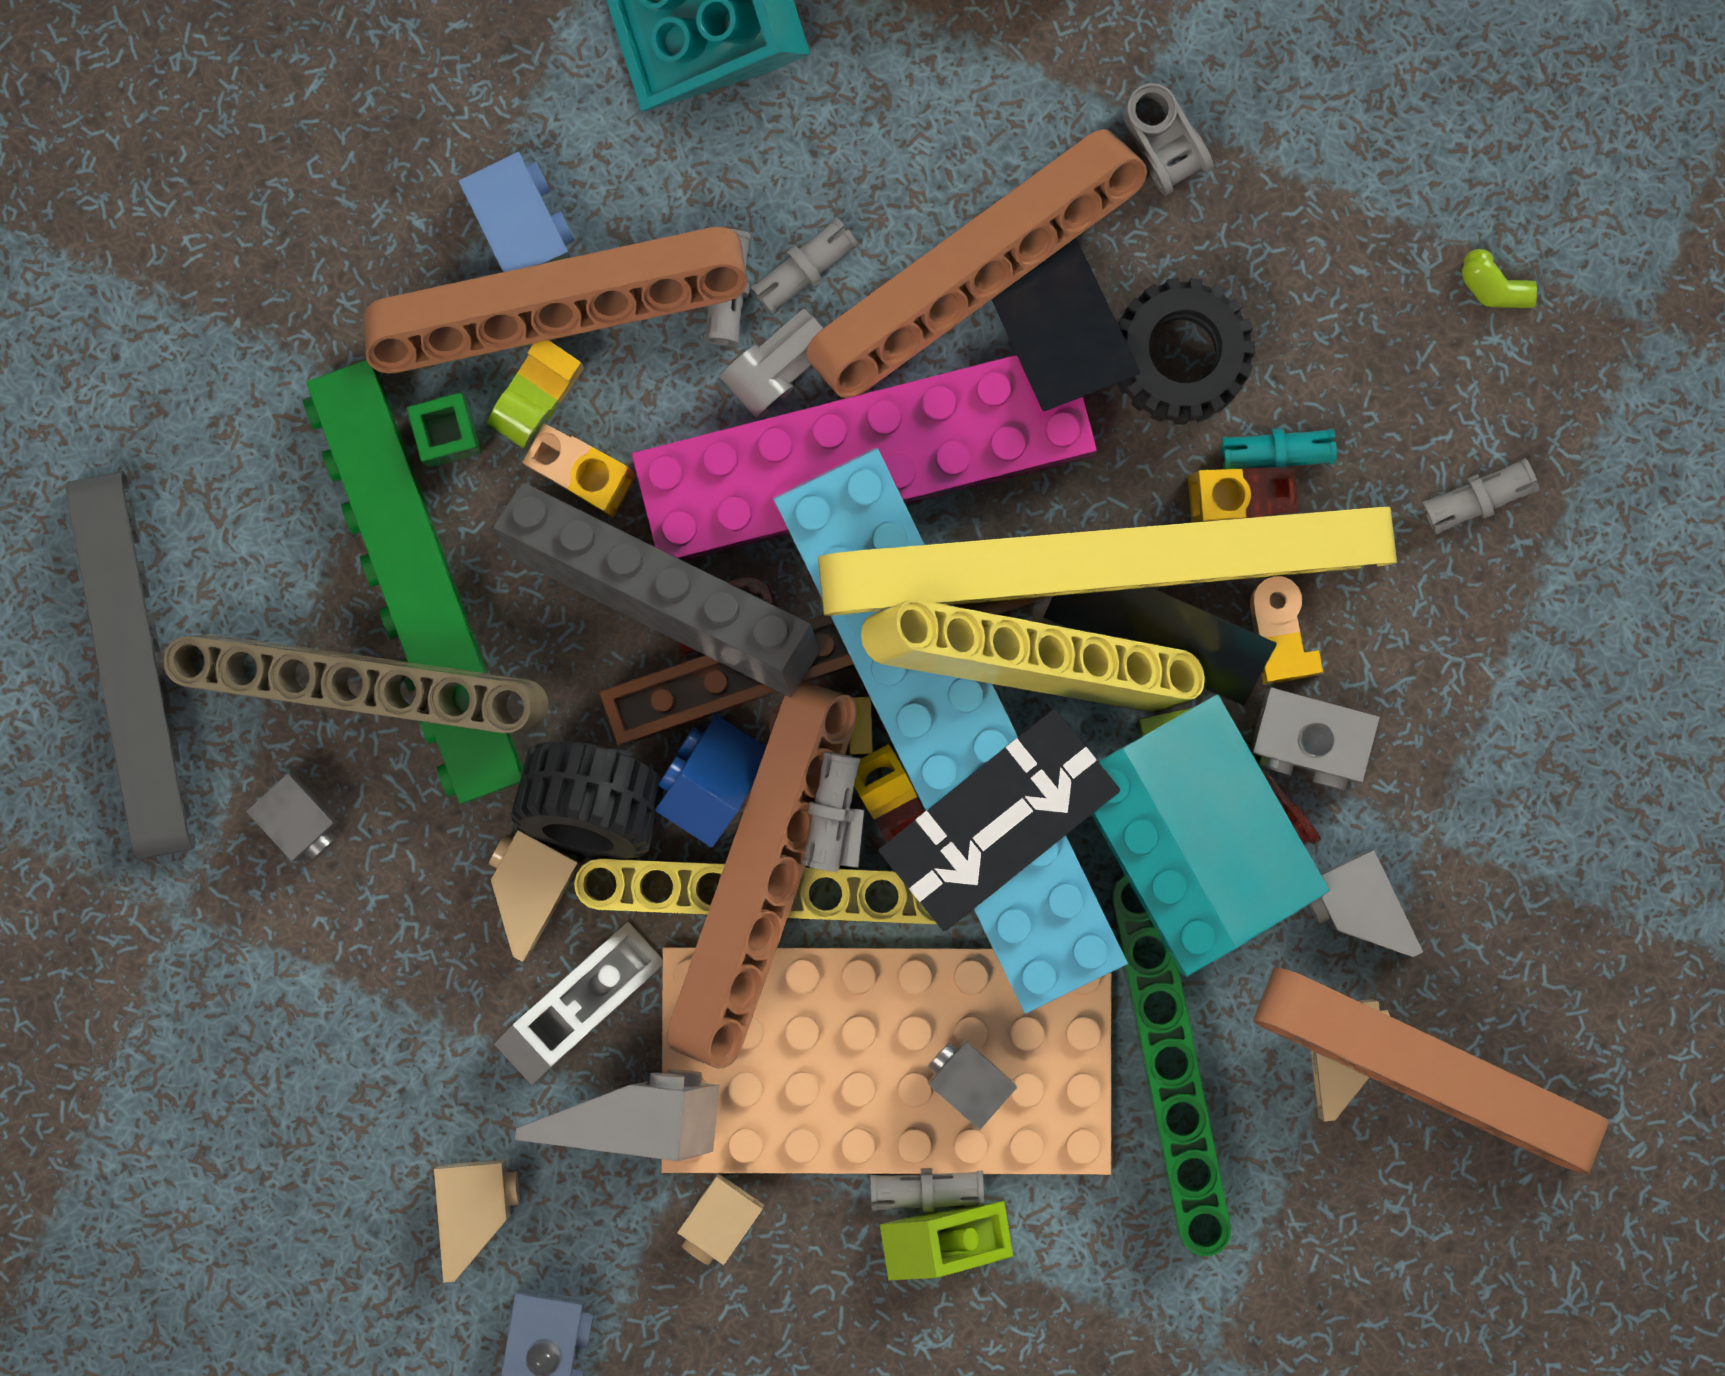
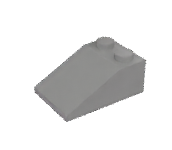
M669 1069L668 1073H650V1081L628 1085L516 1128L515 1140L681 1161L713 1152L720 1084L701 1082L702 1073L698 1071Z

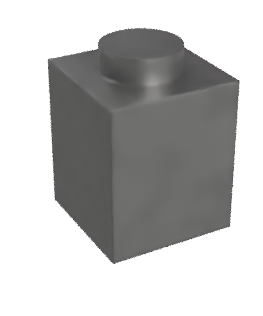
M287 773L246 811L291 861H300L306 855L313 862L337 840L331 831L340 822L295 774Z
M965 1039L957 1048L949 1041L927 1066L934 1073L928 1080V1085L979 1130L1017 1088L1011 1079Z

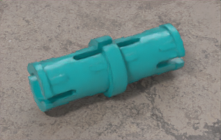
M1273 428L1268 435L1221 437V456L1224 459L1222 463L1223 470L1273 468L1274 473H1284L1289 466L1334 465L1337 461L1336 442H1333L1335 431L1333 428L1321 431L1284 433L1283 428Z

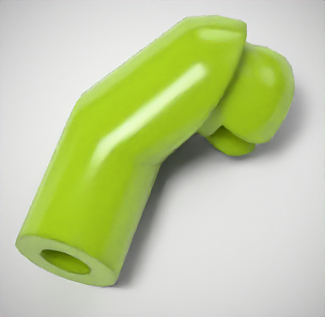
M1475 249L1466 254L1463 260L1462 277L1464 283L1481 304L1497 308H1535L1537 301L1536 281L1507 280L1493 262V255L1487 250Z

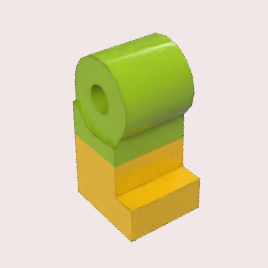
M549 340L533 343L528 351V357L494 406L487 425L521 448L526 449L536 437L543 424L547 420L549 421L585 369L579 360Z

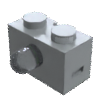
M1268 688L1265 690L1250 751L1252 755L1261 757L1259 767L1262 769L1291 776L1293 767H1300L1315 772L1314 783L1345 791L1348 781L1354 783L1363 782L1380 717L1279 689Z

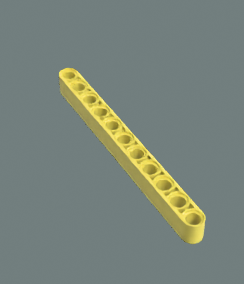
M1391 507L859 550L817 557L825 616L879 612L908 600L957 605L1359 569L1364 565L1377 564V566H1385L1397 563Z

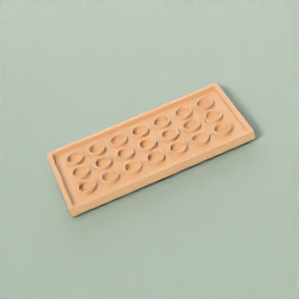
M663 947L662 1073H668L669 1069L698 1071L702 1073L701 1082L720 1085L713 1152L681 1161L662 1159L661 1173L921 1174V1169L932 1168V1174L971 1173L983 1170V1174L1111 1175V972L1025 1014L993 948H777L742 1049L731 1065L724 1069H717L670 1048L667 1039L669 1022L696 947ZM965 1039L1017 1086L1016 1090L980 1130L928 1085V1080L934 1073L927 1066L949 1041L957 1048Z

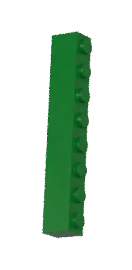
M367 360L307 381L306 384L311 396L303 399L304 408L314 431L321 428L324 430L330 449L322 451V457L332 482L335 483L342 480L349 501L342 503L341 509L351 534L355 535L361 532L368 553L360 556V561L371 588L378 585L381 587L387 606L379 608V613L389 639L392 640L398 637L400 639L406 656L405 659L400 661L488 673L378 371L372 368ZM406 676L403 680L408 691H415L416 687L413 681ZM458 684L453 694L454 703L461 712H465L470 703V696L467 689L463 685ZM419 721L428 745L438 743L444 764L438 765L436 768L447 797L456 795L459 804H467L519 785L523 767L510 733H498Z

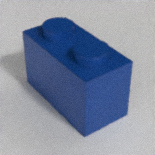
M715 714L703 732L693 727L676 753L678 757H675L658 784L666 792L655 811L708 846L713 847L737 814L755 781L766 746Z

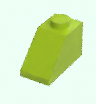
M1005 1201L987 1203L984 1206H969L914 1215L880 1224L888 1280L939 1278L1014 1257Z

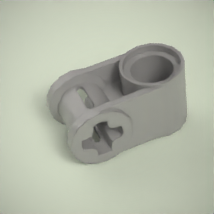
M1149 83L1140 86L1132 93L1124 107L1123 120L1141 153L1148 172L1164 196L1173 192V185L1200 170L1207 173L1214 169V163L1206 145L1197 131L1190 125L1175 96L1168 88L1160 84ZM1144 99H1152L1158 102L1164 111L1163 122L1155 126L1142 123L1135 111L1136 104ZM1183 155L1188 156L1185 159L1179 161L1178 163L1172 166H1168L1169 163L1175 161Z

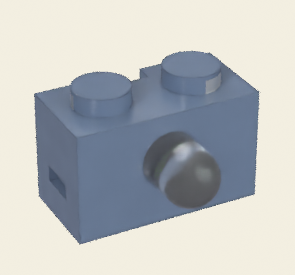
M519 1288L515 1293L501 1376H584V1370L574 1369L577 1347L588 1348L594 1315L584 1313L586 1299Z

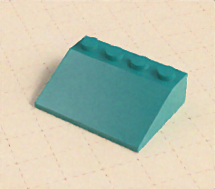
M606 0L641 112L767 74L811 55L794 0Z
M1218 694L1098 761L1120 788V792L1091 816L1181 975L1189 976L1330 892Z

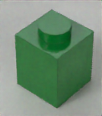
M462 393L407 407L421 462L428 468L482 454L469 401Z

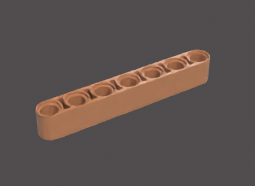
M1102 129L1089 134L819 331L807 347L806 356L808 362L840 397L850 398L861 395L1131 198L1140 190L1145 182L1147 175L1145 163L1112 131Z
M710 227L382 298L372 302L363 314L366 360L372 368L379 372L398 373L727 302L741 295L747 286L741 240L738 234L729 228Z
M801 681L791 698L785 695L667 1031V1039L671 1049L714 1068L724 1069L731 1065L738 1057L746 1038L806 867L802 865V860L808 842L812 814L808 813L810 801L815 802L821 777L824 752H832L845 755L855 727L857 706L854 699L847 694Z
M1278 967L1273 968L1252 1020L1255 1024L1554 1164L1581 1174H1590L1609 1125V1120L1597 1113L1290 970Z

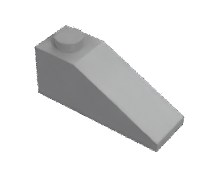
M627 922L518 1019L494 1045L524 1078L533 1085L662 967L663 959L638 931Z

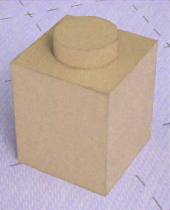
M717 1173L677 1232L686 1239L682 1244V1248L706 1265H709L713 1259L724 1265L762 1211L764 1204L720 1173Z

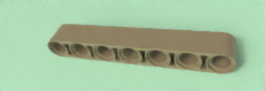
M215 634L179 637L169 644L163 657L164 669L168 677L174 683L184 687L498 733H513L532 729L540 725L546 718L549 708L548 697L544 689L537 682L528 679ZM196 647L202 651L205 661L200 674L192 664V654ZM248 654L254 658L257 664V673L252 681L246 677L243 668L244 660ZM300 662H303L309 670L310 679L305 689L298 684L295 675L297 665ZM352 669H355L362 678L363 687L358 697L351 693L348 687V676ZM406 676L413 681L416 687V696L411 705L403 700L400 691L402 680ZM458 684L463 685L470 696V703L465 712H461L454 703L453 694ZM512 691L516 692L524 703L523 715L519 720H515L510 716L507 710V699Z

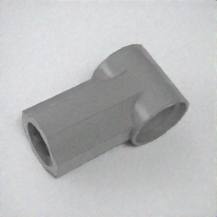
M805 309L801 310L760 347L754 345L738 357L721 374L720 379L756 419H760L769 412L766 408L779 396L784 399L794 388L793 383L812 367L807 360V347L812 338L823 327Z

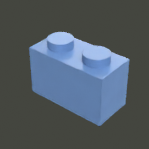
M518 151L459 180L503 272L571 258L566 245L574 242L575 239L561 211L550 216L541 196L551 192L536 161L526 166Z

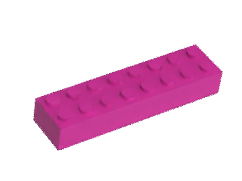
M1017 355L634 452L632 457L655 547L682 561H687L789 535L790 532L773 497L873 448H878L905 505L1090 458L1095 455L1097 449L1083 397L1048 411H1042Z

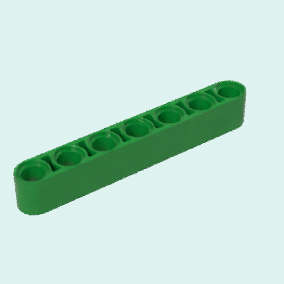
M1123 874L1113 883L1110 891V902L1119 946L1128 963L1123 967L1176 1230L1182 1243L1192 1253L1199 1256H1213L1220 1253L1227 1246L1231 1237V1225L1180 972L1146 911L1132 913L1124 907L1121 893L1129 881L1125 874ZM1144 936L1156 937L1162 946L1160 961L1149 968L1140 967L1133 958L1134 944L1139 938ZM1156 991L1167 992L1174 1003L1171 1016L1163 1022H1152L1144 1013L1146 998ZM1166 1047L1179 1048L1185 1057L1182 1071L1174 1077L1160 1076L1155 1068L1157 1054ZM1179 1102L1191 1104L1196 1112L1194 1125L1185 1132L1171 1131L1166 1123L1168 1110ZM1190 1158L1203 1160L1207 1167L1205 1180L1194 1188L1182 1186L1177 1178L1179 1166ZM1200 1214L1213 1215L1218 1222L1216 1235L1212 1240L1205 1243L1195 1242L1189 1236V1225Z

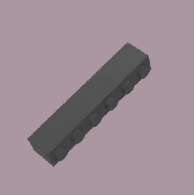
M524 482L521 483L493 526L506 556L790 698L820 652L810 623Z

